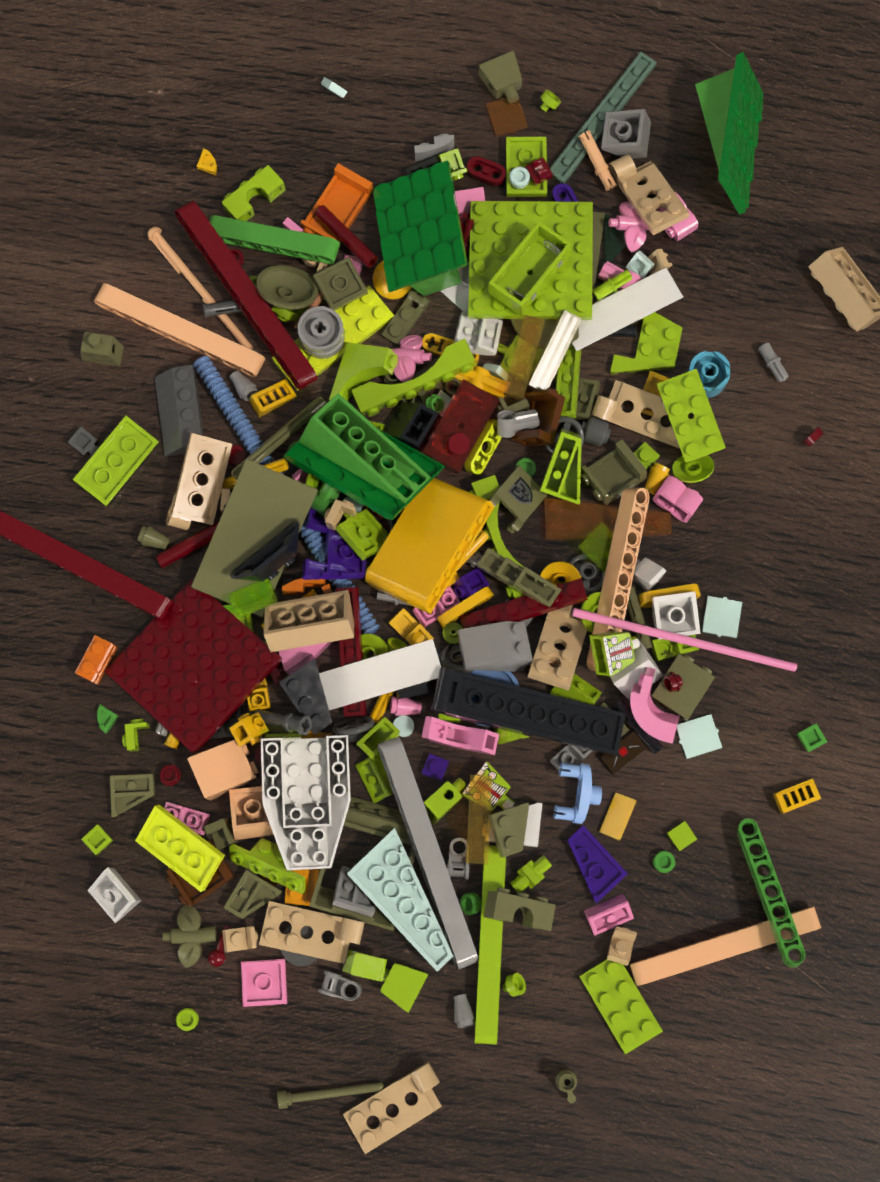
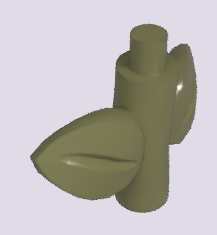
M184 905L178 913V928H171V932H163L162 934L163 941L171 940L172 944H180L177 949L178 957L185 968L191 967L200 959L202 954L201 943L216 941V926L200 928L202 917L194 907H189V905Z

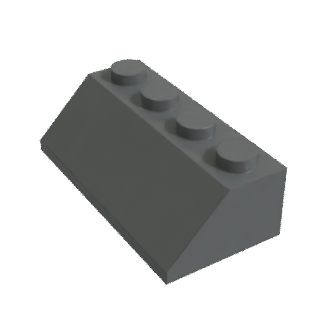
M193 365L170 368L155 377L165 457L185 454L190 433L204 436L197 376Z

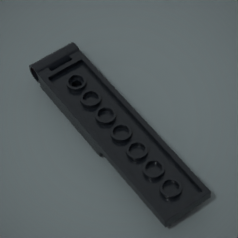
M440 668L431 706L432 712L444 714L445 716L530 737L536 736L613 756L618 755L626 713L449 668ZM472 696H475L477 698V703H474L471 700Z

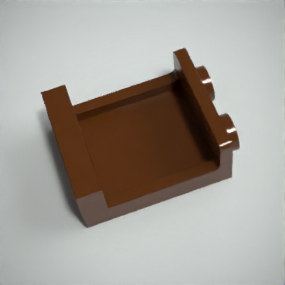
M546 388L543 391L532 390V392L524 393L523 397L531 401L529 410L535 409L538 413L539 426L534 429L517 431L511 440L526 447L553 445L565 397L558 394V391L552 388Z
M211 840L207 841V842H209L211 845H213V846L216 848V846H215V844L213 843V841H211ZM223 858L206 889L200 892L172 869L168 868L166 870L168 882L172 887H177L180 892L178 894L179 899L184 905L188 904L189 907H193L236 877Z

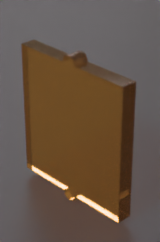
M500 98L498 101L486 104L496 137L508 133L514 134L515 131L528 128L519 99L514 103H509L507 98Z

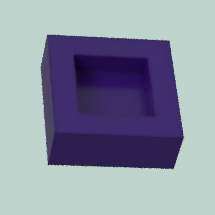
M429 753L421 774L442 782L449 761Z

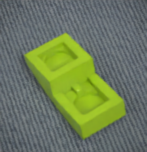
M688 635V637L696 638L695 635ZM665 639L651 641L655 662L676 657L678 654L683 655L699 650L697 647Z

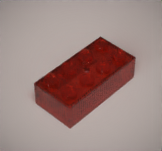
M463 379L421 453L444 465V468L452 473L458 474L496 408L499 399ZM459 423H463V429L458 427ZM456 433L466 435L470 442L469 449L461 455L453 454L448 448L450 437Z

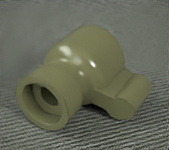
M564 1068L556 1073L555 1084L559 1090L567 1093V1101L574 1103L576 1097L573 1094V1090L578 1083L577 1077L572 1070Z

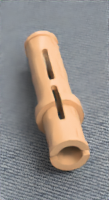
M586 131V134L582 133L579 139L605 191L616 187L617 183L609 170L610 166L606 164L591 135V131Z

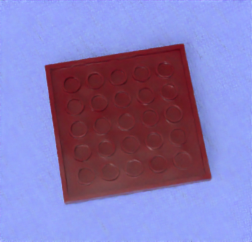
M191 579L172 599L173 603L164 619L161 620L155 617L105 672L195 755L283 659L276 652H270L268 645L213 596L192 588L194 580Z

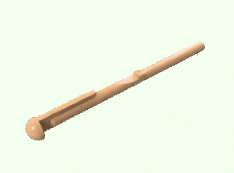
M159 227L150 228L148 231L149 240L155 244L178 274L182 273L202 296L204 303H217L161 236L162 230ZM227 314L217 315L242 346L248 349L253 348Z

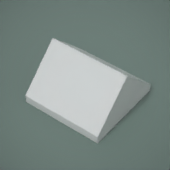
M695 591L652 597L654 627L684 636L701 634Z
M639 641V648L633 650L634 662L613 676H610L613 684L628 700H630L634 684L638 685L640 674H645L647 667L656 669L652 684L664 677L641 641Z
M110 867L106 868L88 889V892L114 923H117L142 901L120 874Z

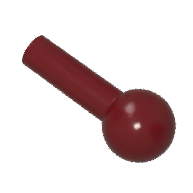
M466 218L463 233L466 257L470 256V231L474 224V219Z
M224 925L223 930L232 929V927ZM221 933L216 949L212 950L208 955V961L214 967L223 965L226 959L223 933Z

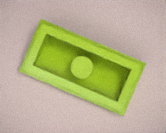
M369 757L355 765L373 803H377L394 794L383 764Z

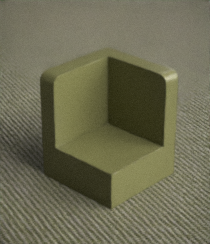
M223 818L204 826L206 834H212L218 850L238 843V840L234 839L233 828L229 818Z

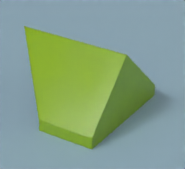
M384 717L357 742V745L371 759L383 764L378 751V744L399 737L400 731Z

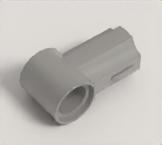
M535 409L517 413L511 410H503L497 414V434L504 438L513 437L517 431L534 429L539 426L538 413Z

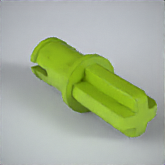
M625 270L612 279L607 278L606 282L592 289L598 301H600L615 291L616 293V289L632 280V275L628 270Z

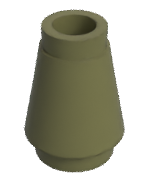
M143 526L137 541L141 542V545L166 550L170 538L151 526Z

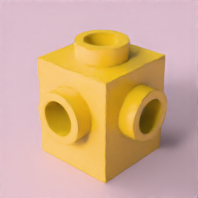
M259 712L251 716L249 713L244 714L238 718L239 722L229 728L239 747L248 743L252 745L259 743L263 739L262 736L269 731Z

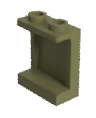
M623 440L615 444V450L588 468L586 465L581 467L582 481L586 486L590 485L592 487V492L598 501L602 500L605 505L620 497L626 488H633L647 479L646 468Z
M678 654L664 677L670 675V672L679 674L683 682L681 690L679 692H669L665 687L663 677L652 693L651 698L653 702L670 713L680 716L679 719L686 722L715 677L711 675L712 671L707 667H699L694 664V659L690 656Z

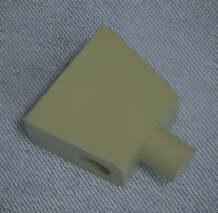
M514 51L479 65L478 75L496 99L506 96L509 103H514L520 98L517 91L522 87V77Z
M84 332L80 351L82 361L121 366L124 346L115 337Z

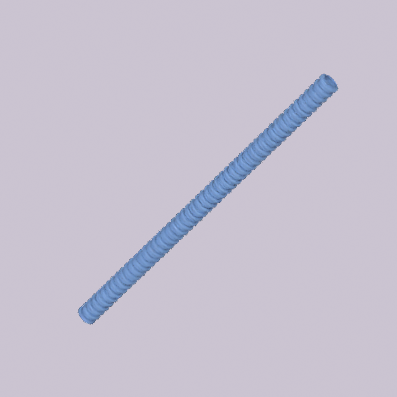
M202 356L198 358L193 364L194 368L197 369L196 371L200 374L201 379H204L203 382L207 384V389H210L214 400H217L216 403L220 405V409L224 410L223 414L227 416L226 418L230 421V425L234 426L233 430L237 431V436L240 437L241 442H244L243 446L247 447L246 450L251 455L263 444V441L259 440L260 436L256 435L257 432L253 429V425L249 424L250 420L246 419V414L243 413L242 408H239L240 405L236 403L237 400L233 398L229 387H226L227 384L223 382V378L219 377L220 373L216 371L217 369L213 366V362L210 361V357ZM268 455L259 464L265 465L274 462L273 457ZM305 519L299 533H302L301 537L305 538V544L308 543L307 547L312 549L311 553L315 554V560L325 564L326 542H324V537L320 536L321 532L306 528ZM328 579L329 582L332 581L331 585L336 587V589L355 587L351 585L352 581L348 579ZM360 596L361 631L364 632L363 634H373L380 626L375 623L376 619L372 618V613L368 612L369 608L365 607L366 603L362 602V597Z

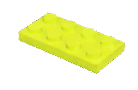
M160 805L154 806L135 840L200 892L206 889L225 856Z

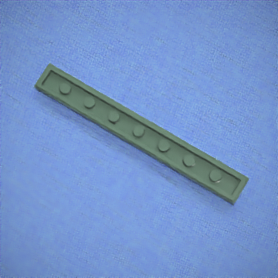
M642 52L638 54L550 167L553 179L560 184H565L587 155L579 136L582 133L586 134V131L590 130L596 143L603 135L606 112L621 111L655 68L656 61Z

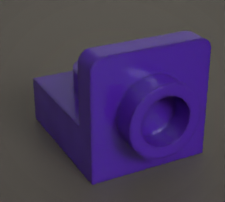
M476 568L460 577L452 587L456 596L461 601H464L490 584L480 569Z

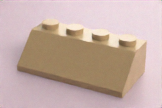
M843 247L824 252L808 266L812 271L811 275L813 278L821 283L825 294L833 299L836 303V309L844 314L848 325L856 330V332L867 328L880 319V295Z
M345 590L266 604L264 637L270 652L354 638V619L349 591Z

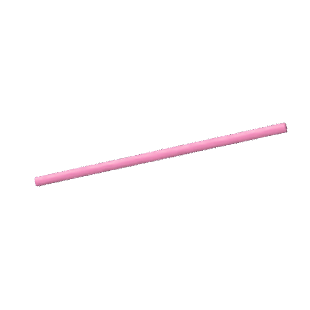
M574 608L572 611L573 617L793 672L797 669L796 663Z

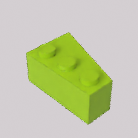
M561 428L540 488L541 492L579 505L581 435Z

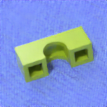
M267 165L265 168H260L250 180L242 182L235 192L227 194L221 203L224 211L230 218L248 221L255 215L253 207L249 204L252 197L262 195L271 203L286 189L282 179Z

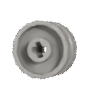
M325 306L313 307L300 317L298 323L300 343L304 351L310 356L318 359H327L336 355L342 349L345 341L343 322L339 314L333 309Z

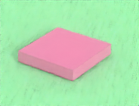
M285 959L241 962L243 1007L288 1003Z

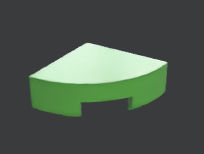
M100 704L97 709V721L100 729L108 734L119 716Z

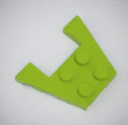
M656 312L640 319L642 327L635 359L614 355L610 374L617 375L624 372L635 373L636 371L674 369L682 327Z

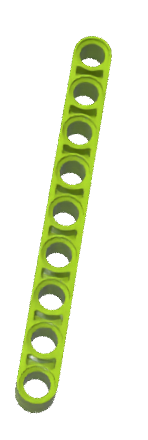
M484 845L475 1044L497 1045L503 922L485 918L484 912L488 891H497V888H505L506 857H500L497 846Z

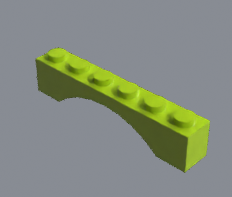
M464 338L447 346L437 362L428 371L413 380L392 385L368 382L353 389L352 393L360 412L364 416L368 415V417L378 414L380 409L396 406L398 401L404 398L408 400L417 396V393L422 390L429 391L435 388L437 383L442 381L449 382L459 373L466 374L471 372L477 366L468 342Z
M493 475L471 483L472 490L469 492L487 500L500 486L496 476ZM499 501L485 522L486 528L483 531L489 536L487 541L491 540L493 545L491 549L522 566L512 557L501 539L497 516L501 502ZM510 586L505 587L509 599L526 596Z

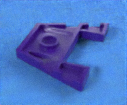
M310 508L306 516V528L326 533L325 564L306 559L303 563L302 579H363L366 575L367 558L362 561L336 530L327 528L325 520L316 515L317 511Z

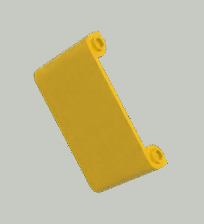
M434 478L405 507L373 562L366 569V582L379 591L431 614L495 506L489 500Z

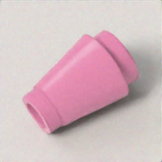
M394 696L391 697L390 713L395 714V716L420 715L422 702L409 698L398 699Z

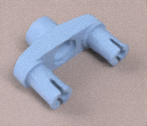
M561 762L559 768L567 769V771L559 770V776L578 779L576 801L573 808L555 805L554 811L561 813H553V818L582 824L586 818L589 805H600L602 787L592 785V774L589 764L579 763V765Z

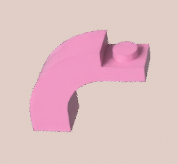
M647 667L645 674H640L638 685L634 684L631 691L630 704L633 716L639 726L649 735L658 740L673 743L680 716L664 712L653 703L651 686L656 669Z
M426 716L422 738L453 748L495 755L499 734L486 729L465 727Z

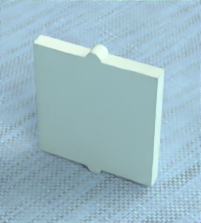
M707 596L702 632L714 634L717 637L737 638L742 602L729 600L727 597Z
M711 714L677 725V732L680 738L679 744H682L686 759L722 748L718 736L719 730L716 729Z

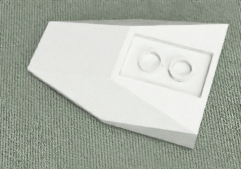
M348 735L306 739H261L263 807L286 869L331 868L351 801Z

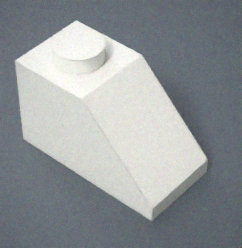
M646 557L642 561L638 559L636 561L633 581L647 592L663 577L666 570Z

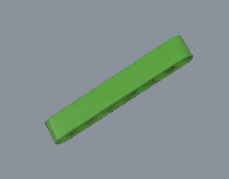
M216 215L209 217V222L225 244L326 264H334L340 246L339 241L330 237Z
M744 819L740 822L737 829L738 840L782 960L788 967L796 968L804 961L806 956L805 950L758 824L753 819ZM742 827H750L753 830V834L747 835L743 833ZM757 847L761 854L753 855L749 848ZM764 867L767 869L768 875H759L757 868ZM772 888L776 892V896H767L765 889ZM773 909H780L784 917L776 918L773 915ZM781 930H788L791 933V939L786 940L782 938ZM790 951L797 952L799 961H792L788 953Z

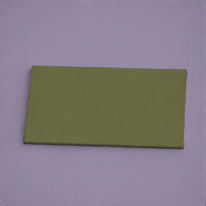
M246 458L191 587L263 617L265 605L269 603L285 566L283 565L278 569L279 574L270 581L267 578L263 582L232 579L230 573L296 519L300 522V532L318 489Z

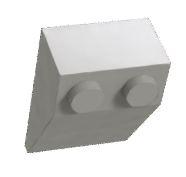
M505 621L459 629L457 631L464 670L522 672L533 661L525 622Z

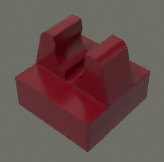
M544 157L538 158L525 166L534 186L553 177V173Z

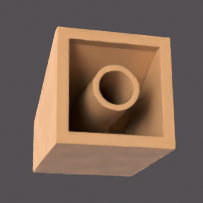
M232 740L187 758L205 799L211 801L229 793V790L237 789L257 780L256 774L259 771L255 762L249 761L247 754L250 751L247 744L239 747L236 740Z

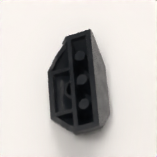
M298 519L230 573L231 578L260 582L268 578L270 581L279 574L278 569L283 565L285 567L291 565L296 560L294 556L297 555L300 525Z

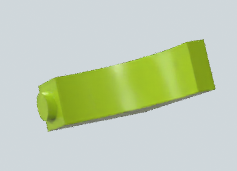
M347 342L329 400L339 393L344 399L349 401L353 395L352 390L377 376L393 375L394 368L398 363V355L388 347Z

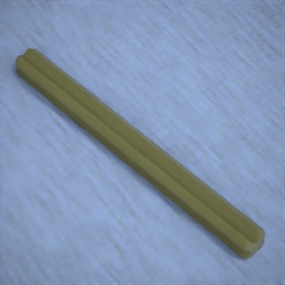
M320 396L317 397L249 455L247 459H251L259 464L326 405V401ZM245 460L232 470L231 474L236 480L239 477Z

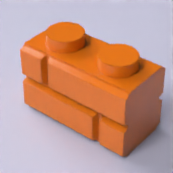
M94 635L75 674L98 685L112 659L111 656L115 654L118 647Z

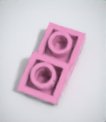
M448 587L431 614L416 607L412 612L425 628L437 621L440 615L459 604L460 601L452 588Z
M166 802L164 809L197 834H205L204 826L208 825L210 814Z

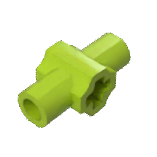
M544 855L535 862L530 860L517 871L519 875L510 884L520 893L528 886L533 888L545 878L543 873L551 868L552 865Z

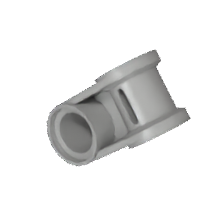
M461 837L453 839L450 843L447 864L450 878L453 876L464 877L466 880L469 879V844ZM462 841L465 843L466 848L463 853H456L453 850L455 842ZM453 868H463V870H453Z
M324 970L325 977L322 987L318 989L319 993L347 1001L356 1000L361 996L362 986L359 982ZM349 984H353L357 988V993L354 997H350L346 993V987Z

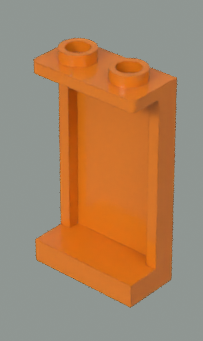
M338 163L330 183L305 221L301 220L300 227L303 229V232L330 237L341 242L315 216V211L320 206L325 205L349 229L371 196L373 183Z

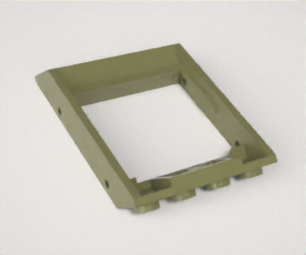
M350 796L351 801L343 826L384 838L395 828L401 842L411 845L408 857L413 866L416 855L400 810ZM326 868L320 869L310 907L394 931V924L372 901H370L371 907L375 908L373 917L332 905L335 890L321 886Z

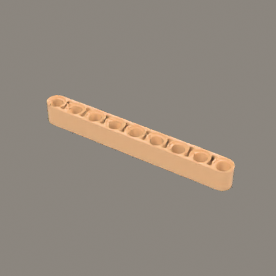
M103 283L94 300V303L103 309L205 356H209L251 377H257L265 361V357L251 349L109 284Z
M626 488L622 492L597 614L621 620L625 619L650 496L645 488ZM595 622L592 634L622 631V629ZM590 643L587 666L591 671H596Z
M814 906L791 913L799 935L821 928ZM767 920L631 963L630 967L636 986L774 944L776 941ZM781 930L782 938H791V933L788 930Z

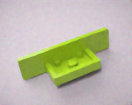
M261 838L251 851L235 844L230 845V860L236 865H241L256 874L269 878L273 882L288 887L292 891L301 894L305 892V877L286 869L277 844Z

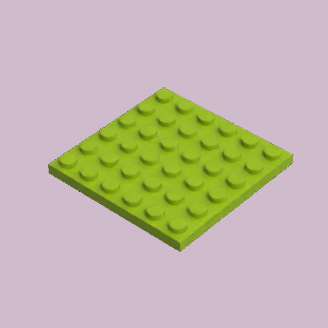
M471 201L470 218L474 219V224L470 231L468 319H558L562 310H567L582 320H592L593 202ZM540 221L572 243V253L525 313L520 316L489 294L488 283L537 222ZM528 271L527 274L531 275L533 272Z

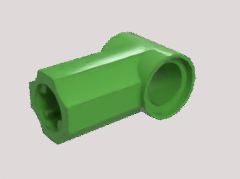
M323 483L320 491H317L310 508L325 516L327 509L332 507L341 491Z

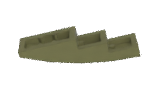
M490 548L486 550L477 564V567L549 608L561 591L560 588L527 567L523 568Z

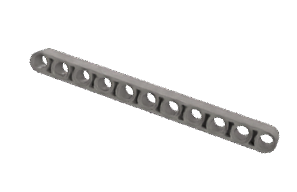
M399 737L379 743V754L442 932L452 951L453 963L457 970L479 962L478 955L404 746Z

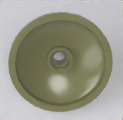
M283 265L272 266L264 269L257 277L256 287L259 294L268 303L276 307L288 310L301 309L311 305L317 298L318 286L315 280L308 273L298 268Z

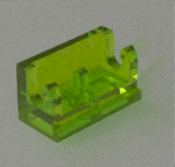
M268 578L263 582L258 581L229 594L237 618L278 602V597Z

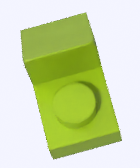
M348 950L342 971L354 976L382 982L387 959Z

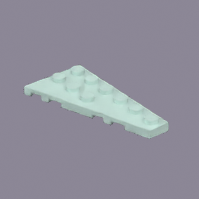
M394 828L347 875L438 972L453 957V954L399 835Z

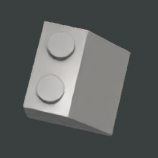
M646 110L606 112L602 150L620 157L629 154L632 159L647 158L651 120Z

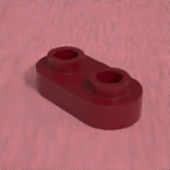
M479 156L472 157L467 163V171L472 178L493 186L501 185L505 181L506 170L498 163ZM479 167L481 170L475 171L474 168ZM494 174H497L499 178L495 179L492 176Z

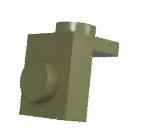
M503 397L498 398V405H496L498 413L503 410H511L515 413L528 411L530 407L527 399L507 407Z

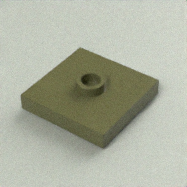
M349 257L312 275L329 308L334 311L368 294V290Z

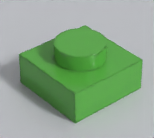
M817 723L797 733L807 753L827 743Z

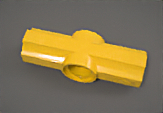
M475 366L469 373L455 375V379L466 384L470 390L477 393L484 392L495 398L503 397L504 399L510 383L491 375L488 370L480 366Z

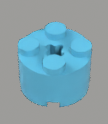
M704 351L697 354L692 359L687 370L689 372L697 369L707 398L720 394L730 378L729 361L724 355L715 351Z

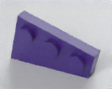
M584 825L567 840L591 895L597 904L628 873Z

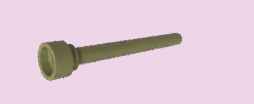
M376 1082L291 1094V1091L281 1090L277 1091L279 1109H285L295 1102L378 1092L384 1089V1084Z

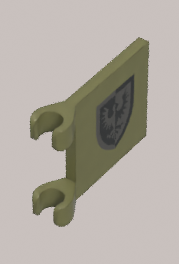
M520 465L515 468L494 494L487 499L495 507L501 501L516 517L507 526V530L511 534L514 531H519L523 523L547 496L546 493L540 491L541 487Z

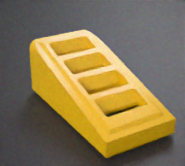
M284 379L251 395L249 403L260 418L294 399L297 395L287 379ZM282 387L287 396L284 397L279 388ZM275 391V393L277 394L279 400L276 399V397L274 396V394H273L272 392ZM266 396L269 397L272 403L269 404V402L266 399Z
M813 779L773 794L780 814L821 799ZM807 785L810 786L814 796L812 798L809 797L805 786ZM799 788L802 789V792L806 799L804 801H802L801 796L799 794ZM792 791H794V794L798 801V803L796 804L794 803V800L790 793ZM784 794L787 795V798L790 802L791 806L787 807V804L784 800Z

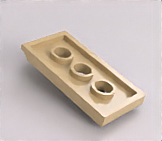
M629 154L609 163L615 182L652 235L689 217V211L654 163L649 161L636 168ZM640 181H646V182H647V183L644 184V185H638V184H637V183L640 182ZM650 194L657 195L655 198L652 199L647 198V196ZM659 208H666L664 212L656 211Z
M617 380L614 383L609 399L598 395L591 413L592 416L679 448L672 426L663 427L660 423L661 418L667 415L660 396ZM624 401H631L633 403L634 409L631 412L626 413L622 410L621 405ZM644 408H650L653 411V417L650 420H644L641 417V411Z
M190 433L176 495L173 496L172 504L168 510L166 525L185 530L189 529L192 520L213 525L231 452V443ZM204 453H209L212 457L209 465H205L201 461ZM200 473L205 474L207 477L206 483L202 486L196 481ZM194 494H199L202 498V502L198 506L192 504L191 498Z
M573 605L548 612L528 674V678L568 691L587 632L581 618L572 616L571 609ZM566 626L570 629V632L564 633L559 627ZM560 643L565 647V649L558 650L555 648L554 644ZM554 660L560 666L557 668L551 667L549 661Z
M269 901L259 945L345 964L349 943L360 944L365 922ZM284 921L290 922L292 930L288 934L281 933L279 929L280 924ZM304 926H310L313 929V935L309 939H304L301 936V929ZM325 931H331L334 934V941L330 944H326L322 940V935Z
M429 1062L343 1113L345 1120L365 1154L442 1107L432 1090L440 1081ZM409 1092L416 1093L418 1096L417 1103L413 1105L408 1104L405 1101L406 1094ZM389 1104L398 1106L399 1113L396 1116L392 1117L386 1113V1107ZM370 1116H376L379 1118L380 1124L376 1128H370L367 1124V1119Z

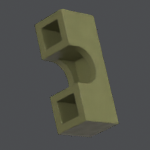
M497 888V891H488L484 917L502 922H513L514 914L519 908L523 913L522 926L551 931L556 905L548 903L546 898L535 897V900L529 899V894L516 892V895H512L508 889Z

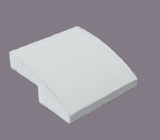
M462 311L454 343L465 338L473 354L496 355L503 321L499 319H468V313Z

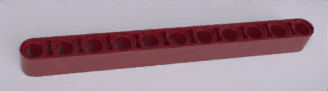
M192 200L177 208L175 215L294 386L301 390L316 381L318 377L313 367L265 299L259 294L255 285L197 203Z
M0 511V536L158 619L163 620L173 603L169 598Z

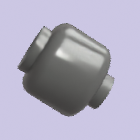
M590 417L587 422H582L584 442L597 447L607 443L611 433L608 422L595 417Z

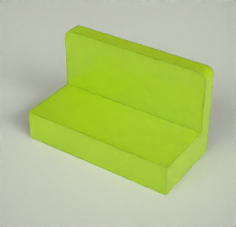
M574 673L569 691L554 686L550 694L594 705L602 692Z

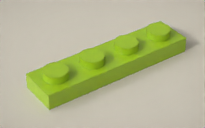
M573 344L569 345L558 368L556 390L558 394L565 397L561 416L576 418L581 349L576 351Z

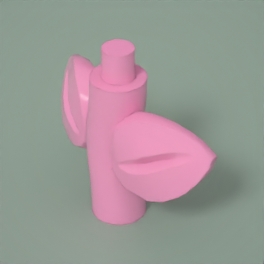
M622 202L619 206L621 215H617L616 218H610L608 224L609 227H616L617 230H625V242L632 253L644 244L647 237L646 230L649 229L631 203Z
M419 335L406 336L401 339L400 348L391 349L398 355V363L394 368V374L403 383L412 380L416 364H424L425 361L432 360V353H425L424 350L420 349L423 340Z

